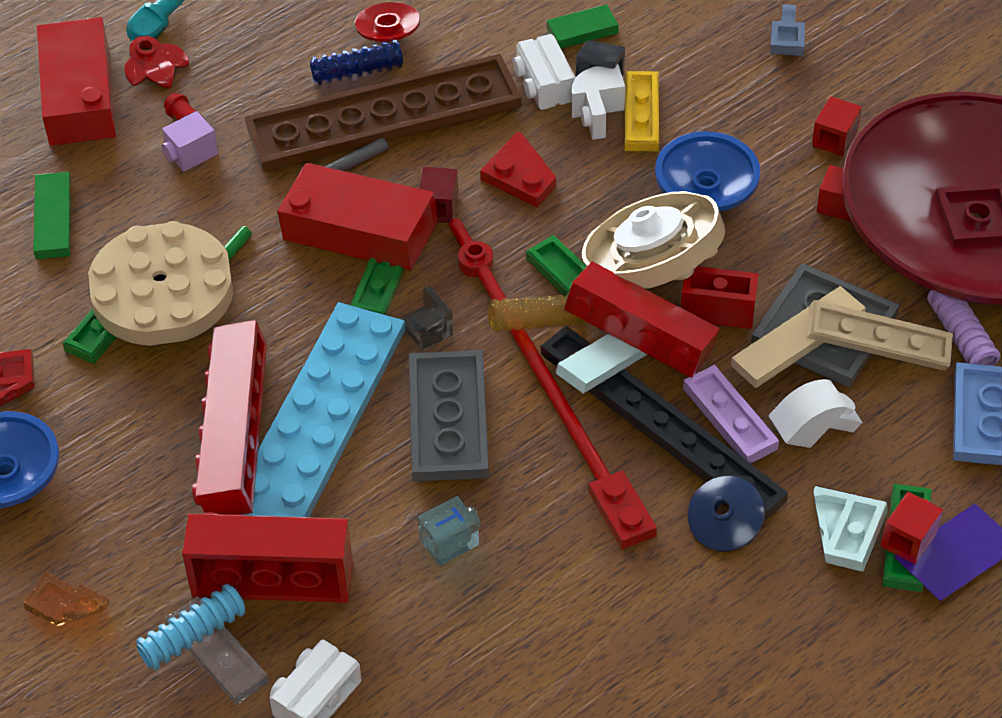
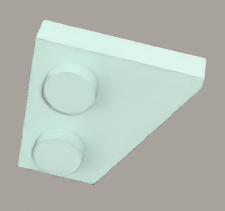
M815 486L814 498L825 563L863 572L888 513L887 502Z

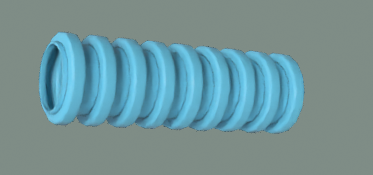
M228 584L223 585L221 592L215 590L211 593L210 599L207 597L201 599V605H191L189 612L183 610L179 613L180 618L172 617L169 619V625L161 624L158 626L156 633L151 630L147 633L146 639L142 637L137 639L136 648L146 665L156 671L160 668L161 662L167 664L171 661L170 656H180L182 654L181 650L183 648L186 650L191 649L194 641L199 644L203 641L204 635L210 637L214 634L213 629L221 630L224 628V622L232 623L235 621V615L243 616L245 614V604L236 589Z

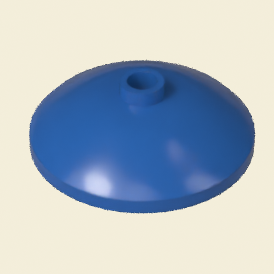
M694 132L672 140L661 150L656 160L655 177L663 194L685 191L706 195L716 202L719 211H725L741 205L753 195L759 184L760 165L754 152L742 141L718 132Z
M0 412V508H5L25 502L42 491L53 478L59 463V447L52 430L40 419L22 412Z

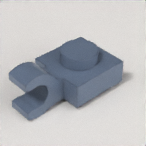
M783 4L781 21H772L770 54L803 56L805 23L795 22L796 5Z

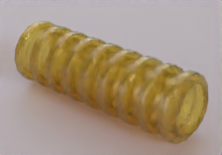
M561 294L555 297L546 295L544 299L541 296H535L533 300L531 297H524L522 300L520 298H513L512 301L506 298L502 299L501 303L499 300L493 299L488 306V322L494 332H500L502 328L504 331H511L513 327L515 330H522L524 327L530 330L534 326L542 329L545 325L548 328H553L555 325L558 327H564L566 324L568 326H575L577 323L579 325H586L587 322L564 310L568 294L565 297Z

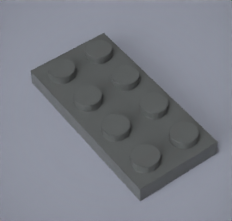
M483 350L409 353L412 480L433 481L489 478Z

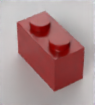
M697 266L694 268V273L683 281L681 308L714 325L752 329L759 273Z

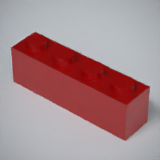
M593 261L572 282L564 307L565 311L691 378L710 357L720 328L641 286L615 275L614 272Z

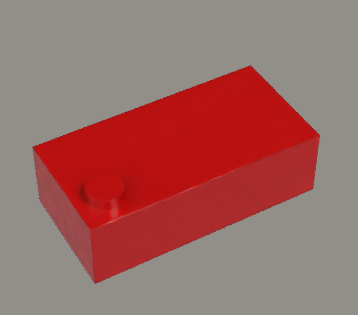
M103 17L37 25L42 119L49 146L116 137L109 47Z
M305 163L277 210L283 240L365 260L374 258L377 260V263L382 264V261L390 263V266L395 267L399 265L403 269L412 271L438 222L434 192L310 163Z
M213 512L188 514L182 556L192 598H211L212 592L215 590L221 592V587L228 584L236 589L242 599L349 603L353 558L348 519L219 515Z

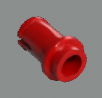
M173 93L164 102L166 115L170 118H175L177 121L196 112L189 104L188 98L183 94Z

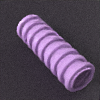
M931 290L927 300L939 320L943 322L944 328L948 332L953 333V342L958 347L961 355H963L966 363L995 366L1000 360L1001 355L990 340L987 332L984 331L982 324L979 323L978 318L974 315L967 301Z

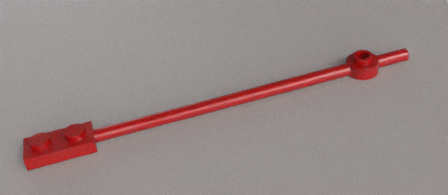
M459 218L451 220L448 227L461 247L458 251V267L460 271L467 276L479 278L596 480L588 483V492L620 548L623 550L656 537L657 526L625 472L622 470L610 474L491 272L493 268V251L491 247L486 243L473 241Z

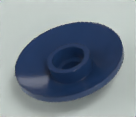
M734 476L717 477L703 484L693 495L688 507V523L695 538L705 547L719 552L735 551L748 545L760 532L765 517L764 503L756 488L748 481ZM722 504H728V512L724 515H718L717 508Z

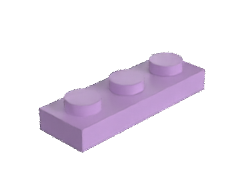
M715 365L695 374L693 378L689 377L684 380L683 390L732 449L748 463L751 464L778 450L779 440Z

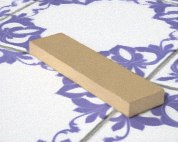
M841 286L818 300L863 312L866 309L864 305ZM809 307L731 358V366L757 388L823 344L824 342L806 338Z
M814 300L809 307L806 338L946 371L950 367L953 333Z

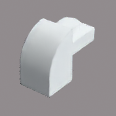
M618 64L615 68L602 66L589 68L580 73L572 84V118L581 117L583 127H589L592 140L606 138V113L625 110V84Z
M828 379L812 381L795 389L769 414L771 421L786 444L811 448L829 428L854 432L863 423L854 410V402L845 394L839 393L831 380Z

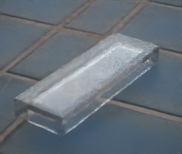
M198 596L165 617L166 625H169L168 620L172 617L180 618L179 613L183 610L189 612L191 605H201L200 598ZM225 626L221 630L215 628L213 629V635L210 637L204 635L203 641L199 644L194 641L192 648L188 651L235 704H238L269 682L268 675Z

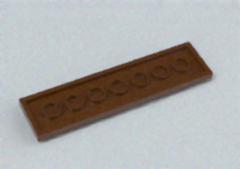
M496 54L245 116V123L261 168L265 172L361 148L380 138L389 141L522 107V97L501 54Z

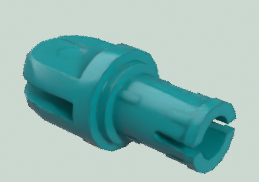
M157 0L155 3H144L127 22L126 33L131 41L140 36H150L156 39L168 27V17L184 3V0Z

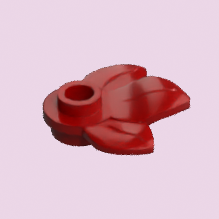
M140 36L135 38L129 46L130 58L125 64L124 72L132 86L140 84L147 78L161 87L170 89L174 80V68L187 67L190 62L186 53L174 44H160L153 37Z

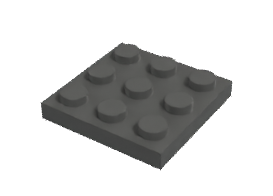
M801 263L753 332L751 344L809 307L814 300L818 301L839 286L866 307L865 312L895 319L900 305ZM824 342L794 363L850 388L872 354Z

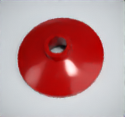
M384 2L372 5L361 11L355 20V28L358 34L365 39L376 42H392L403 39L414 33L420 25L418 11L414 7L400 2Z

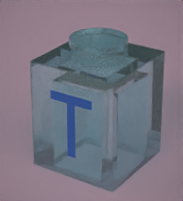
M458 496L417 516L419 539L439 566L479 545L478 528L481 527L479 516L471 506L467 508Z

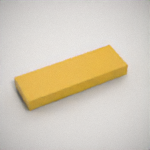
M625 71V151L659 152V72Z

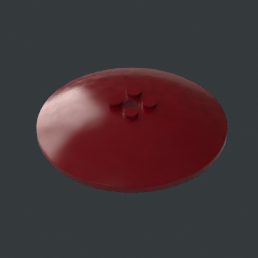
M944 92L916 97L886 109L865 125L855 137L849 148L843 168V199L847 213L856 231L881 260L908 279L946 296L982 304L1002 305V96L978 92ZM970 213H978L983 218H976Z

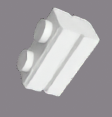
M549 34L537 37L535 41L529 39L518 42L516 45L517 57H514L512 62L516 76H523L524 78L523 84L527 98H534L538 108L541 110L555 107L557 103L562 105L572 102V84L576 77L555 37Z
M320 640L313 649L307 648L300 654L296 662V669L287 679L281 677L273 685L270 692L272 714L275 718H330L362 681L360 664L343 651L339 652L338 648L327 641Z

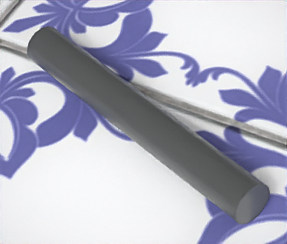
M380 138L324 167L345 172L388 150V144L384 138Z

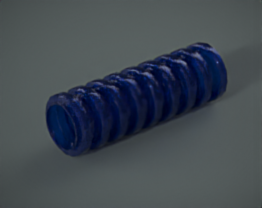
M393 39L390 44H387L386 41L381 42V46H377L374 43L371 44V48H367L365 45L361 46V50L352 48L351 52L348 53L346 50H342L339 55L336 52H332L329 57L326 54L321 55L320 59H317L316 56L311 57L310 68L313 80L319 86L322 85V81H326L329 84L332 83V79L342 81V77L345 76L347 79H352V75L356 74L357 77H361L364 72L370 75L373 70L379 73L382 72V68H386L387 71L392 70V66H396L397 69L402 68L403 54L399 42Z

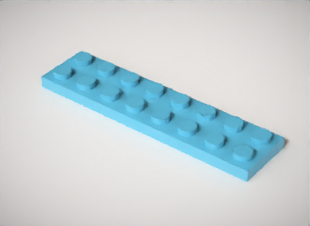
M337 303L258 449L253 513L243 515L310 517L406 330L405 320L344 303Z

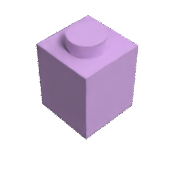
M197 111L162 128L164 143L161 146L163 153L169 162L174 161L183 172L218 155L215 130Z

